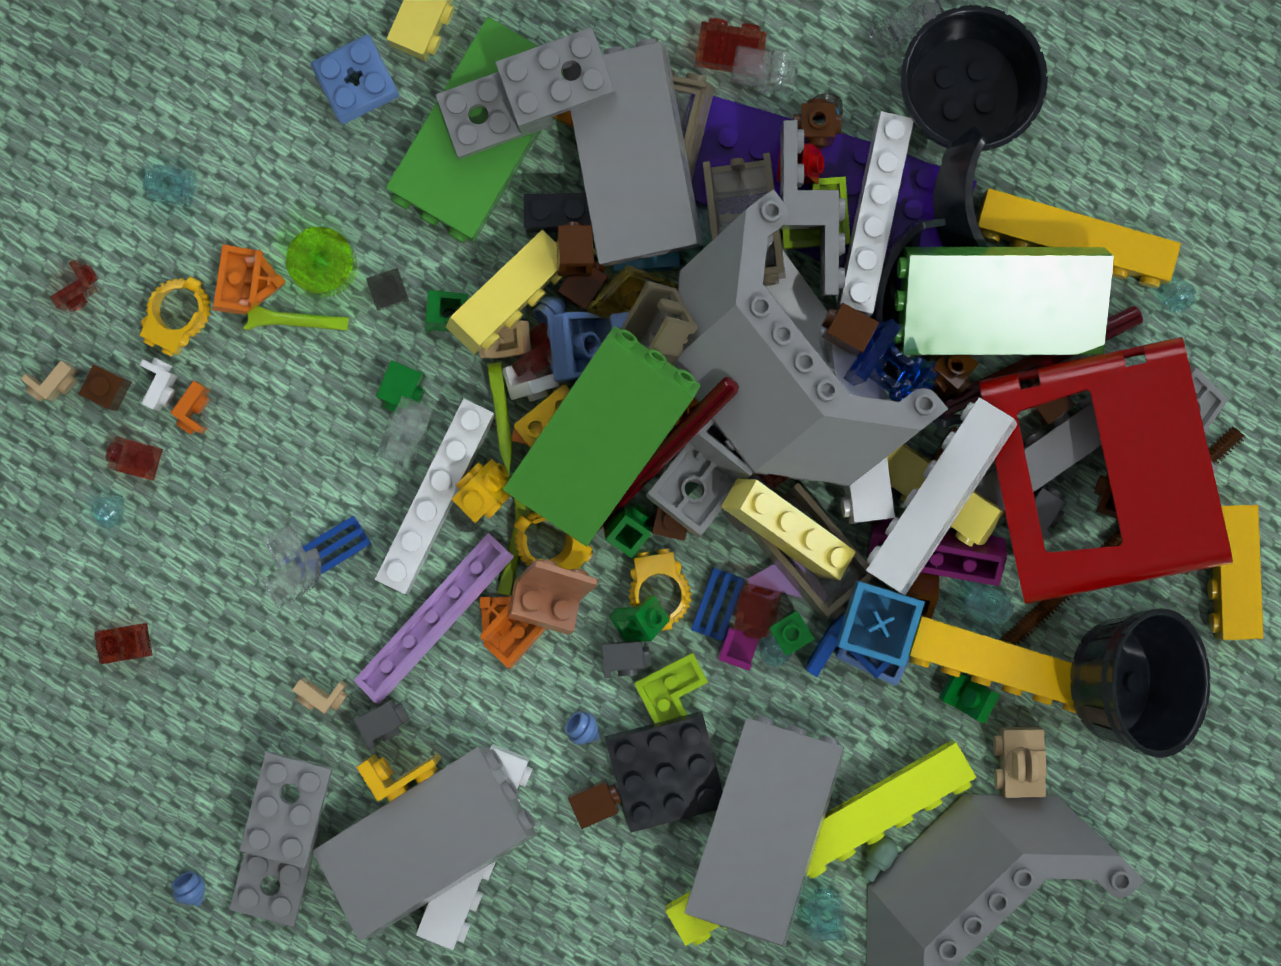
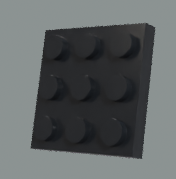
M702 711L605 736L630 833L717 810L723 790Z

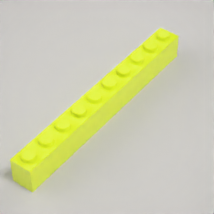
M950 740L826 812L807 876L810 879L815 878L827 870L826 865L835 859L842 862L856 853L854 848L865 842L868 845L876 843L885 836L884 831L895 825L896 828H901L914 820L912 815L923 808L927 812L943 803L941 798L953 792L954 795H957L972 786L970 781L977 777L957 742ZM689 891L665 905V911L684 945L687 946L693 942L694 946H697L708 940L712 936L710 932L720 926L684 913L691 893Z

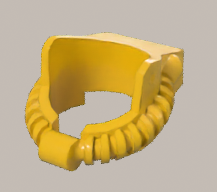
M191 276L187 280H184V278L179 280L174 278L173 281L167 280V283L163 282L160 284V287L157 286L155 288L156 291L151 293L152 295L148 298L149 301L146 304L148 306L146 309L148 315L140 322L143 328L139 336L144 338L143 342L152 347L155 344L162 347L161 352L171 357L173 354L179 356L183 347L188 344L190 337L196 336V333H200L201 329L206 326L205 323H208V316L211 314L209 313V310H211V307H209V304H211L210 300H208L209 296L205 294V289L201 288L203 282ZM186 288L194 292L198 302V311L193 314L189 323L183 328L170 329L164 324L160 316L161 302L171 291Z
M530 512L526 517L520 515L513 525L517 529V532H515L516 539H514V543H516L515 549L518 550L517 554L521 556L520 559L522 562H525L526 566H530L536 560H542L530 554L527 546V535L525 534L531 523L536 525L540 522L548 521L536 512ZM566 533L562 552L549 560L555 562L557 567L567 570L580 569L584 561L588 562L591 559L593 548L589 545L587 547Z
M669 548L657 550L655 555H649V552L637 553V558H634L635 567L630 570L633 582L630 583L631 588L628 590L630 592V595H628V599H630L629 605L632 607L640 605L639 591L641 585L648 578L655 575H665L674 579L681 591V601L678 608L668 616L669 622L661 631L670 630L674 622L678 623V620L682 619L684 614H687L688 611L686 610L690 608L689 603L692 601L690 598L692 592H690L691 586L688 585L689 581L685 579L686 576L680 573L682 564L674 559V553L670 552Z

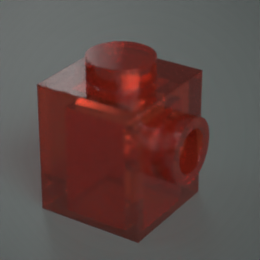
M749 584L741 592L734 629L743 631V635L749 638H766L771 633L770 626L776 622L782 592Z

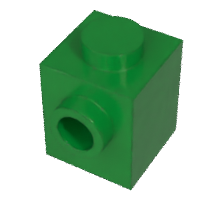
M391 360L375 397L383 400L381 407L400 414L401 409L410 411L412 406L418 407L425 389L420 386L425 375Z
M627 503L603 526L605 540L630 558H633L652 535L649 514L637 504L631 506Z

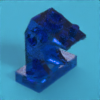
M893 319L878 324L864 352L857 356L843 379L856 386L870 378L889 393L888 396L892 401L900 402L917 389L926 388L933 390L935 386L933 381L936 380L938 373L934 371L935 362L928 363L919 356H913L912 359H909L896 348L893 340L902 326ZM888 360L903 371L897 381L882 370Z

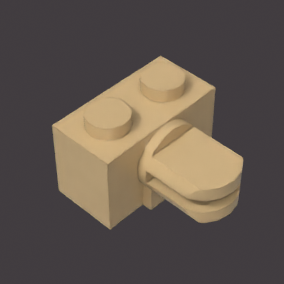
M1040 727L999 728V736L993 737L994 755L1000 758V769L994 770L995 789H1000V794L1005 798L1046 797L1044 729Z

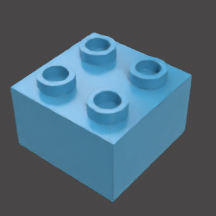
M855 581L836 646L905 668L925 601Z

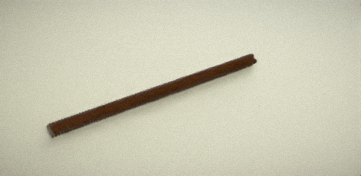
M1235 427L1229 428V432L1226 431L1223 437L1220 436V440L1217 439V443L1214 442L1213 445H1210V448L1208 447L1211 461L1214 464L1215 462L1219 464L1218 459L1222 461L1220 457L1226 458L1224 454L1229 455L1227 451L1232 452L1230 448L1234 450L1233 446L1238 447L1236 443L1241 444L1239 440L1244 441L1242 437L1246 438L1245 435ZM1120 528L1100 548L1121 545L1122 536ZM1068 596L1040 601L1041 603H1037L1038 606H1034L1030 612L1028 611L1025 617H1022L1021 620L1019 619V622H1016V625H1013V628H1010V631H1006L1007 633L1003 634L1004 636H1001V639L998 640L1020 645L1019 641L1024 642L1022 638L1027 639L1025 635L1030 636L1028 632L1033 634L1031 630L1036 631L1034 627L1039 628L1037 624L1042 625L1040 621L1045 623L1044 618L1048 620L1047 615L1051 617L1050 612L1054 614L1053 610L1057 611L1056 607L1060 609L1059 604L1063 606L1062 601L1067 603L1065 599H1070Z

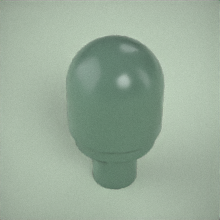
M883 837L872 844L865 859L869 864L861 875L862 877L873 883L880 870L886 872L891 867L898 853L897 845L892 839Z

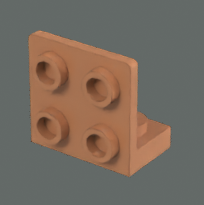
M536 560L515 579L507 617L570 635L574 632L579 602L597 586L598 579L589 576L586 571L580 569L567 570L557 567V564L550 560Z

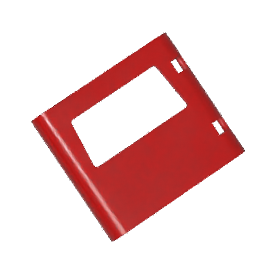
M1183 337L979 381L982 399L1014 418L1017 423L1012 434L996 456L995 464L1025 604L1233 564L1230 542ZM1139 355L1145 356L1146 363L1126 367L1125 358ZM1039 377L1040 386L1021 389L1020 381ZM1089 391L1092 397L1122 536V544L1112 547L1047 552L1044 546L1018 421V413L1073 394Z

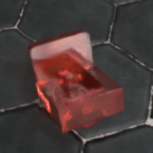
M75 259L69 262V265L78 280L50 296L56 308L63 311L69 309L70 312L81 309L88 303L86 298L99 291L94 282L98 281V277L88 263L83 265L82 262Z
M544 322L538 324L529 332L531 351L511 366L518 377L530 371L533 375H536L550 365L548 360L552 358L551 344L547 335L548 327Z
M116 436L114 442L109 444L106 451L107 468L154 481L163 449Z
M147 623L96 631L94 634L98 659L101 665L153 656Z

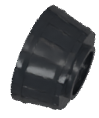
M960 6L958 9L953 8L938 14L935 19L932 18L925 23L917 32V36L913 37L906 50L901 69L902 98L915 126L932 142L947 148L973 126H977L986 140L981 152L1004 146L1019 137L1038 116L1047 91L1048 76H1046V73L1048 72L1043 51H1040L1041 47L1034 35L1012 15H1007L1004 11L987 6Z
M1160 608L1143 610L1122 618L1108 619L1091 628L1092 630H1089L1084 635L1081 644L1078 645L1075 651L1070 674L1073 705L1083 725L1101 740L1122 745L1142 755L1164 758L1170 757V755L1173 756L1186 748V745H1189L1199 731L1198 729L1204 721L1209 703L1211 684L1209 683L1210 667L1206 657L1207 653L1195 627L1180 613Z

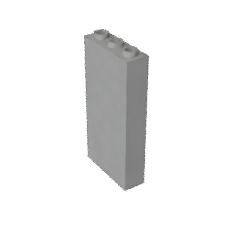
M645 39L638 41L636 47L626 50L622 46L607 48L603 51L604 55L602 56L614 86L615 94L571 110L598 262L603 266H611L702 247V235L667 47L661 42H656V39ZM568 64L563 68L566 80L573 81L581 75L582 70L576 64Z
M756 715L755 720L746 717L684 913L785 947L845 752L843 747L838 746L839 741L824 735H820L819 740L806 736L807 731L802 728L788 725L787 730L774 726V720Z
M476 747L312 850L358 940L372 938L537 836L533 829L535 821L527 809H522L517 799L519 796L518 790L510 779L505 778L500 769L503 766L502 761L493 749L490 750L489 747Z

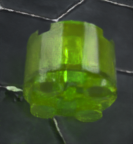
M327 227L306 228L292 240L286 255V269L292 280L304 291L316 297H331L344 292L353 283L358 270L357 256L352 245L339 232ZM318 257L322 259L325 257L329 264L327 267H319L315 262Z

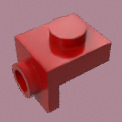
M805 143L802 153L797 154V164H804V184H819V175L824 170V156L822 151L812 143ZM779 150L777 179H776V181L779 182V183H780V150Z

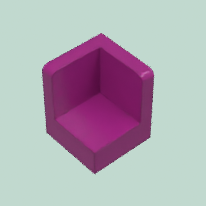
M728 626L717 658L720 661L750 671L752 667L751 662L760 638Z

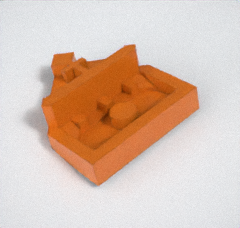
M222 244L212 310L247 314L284 286L286 281L280 274L274 271L263 257V252L260 249L256 251Z
M511 596L480 597L482 612V634H480V638L484 641V646L507 668L511 669L542 635L546 628L507 617Z

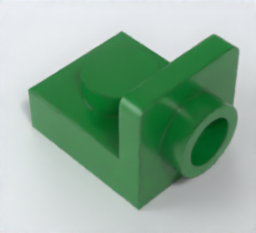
M654 595L648 596L638 607L616 608L609 615V618L625 642L652 641L669 622V617Z
M795 609L784 615L782 620L769 628L786 656L815 640L799 612Z
M961 673L960 677L950 675L939 696V700L959 709L976 721L985 724L1000 694L985 685L971 681V677Z

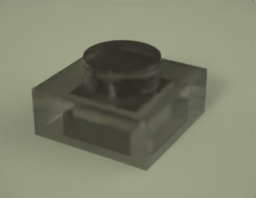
M398 268L366 278L378 311L410 301Z

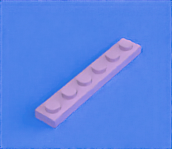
M487 533L354 679V682L373 702L380 704L514 556L497 539Z

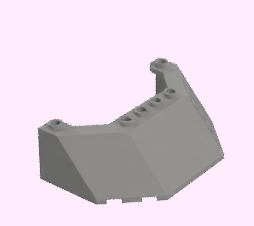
M773 189L741 213L680 270L678 293L698 328L695 334L688 335L689 340L687 344H683L684 349L674 367L686 370L693 375L696 382L701 384L694 397L698 403L724 377H730L738 383V393L711 420L753 473L787 476L791 479L813 482L836 483L835 485L849 487L938 418L948 408L936 393L926 388L913 391L900 402L850 395L763 285L767 249L774 240L773 233L779 230L788 218V210L785 203Z
M963 794L894 860L886 872L882 871L875 878L874 882L868 885L866 966H957L1047 879L1092 880L1096 884L1101 885L1110 895L1117 898L1131 895L1144 880L1058 796L1005 798L1002 795Z

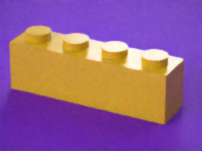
M1258 505L1221 506L1230 542L1233 564L1212 568L1213 579L1208 581L1207 591L1209 599H1214V613L1209 614V629L1211 633H1215V639L1220 640L1264 639Z

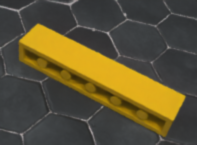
M990 188L983 193L976 218L981 233L988 242L999 243V240L1003 239L1012 242L1011 247H1105L1114 256L1112 277L1127 279L1129 275L1140 278L1139 284L1150 288H1159L1160 284L1165 285L1171 282L1181 247L1180 242Z
M920 616L909 652V662L926 668L932 662L941 665L940 672L955 677H960L961 672L971 674V681L990 687L991 682L994 681L1003 684L1002 691L1021 696L1022 691L1033 693L1032 700L1050 706L1052 701L1056 700L1064 703L1062 709L1076 713L1070 688L1072 662Z

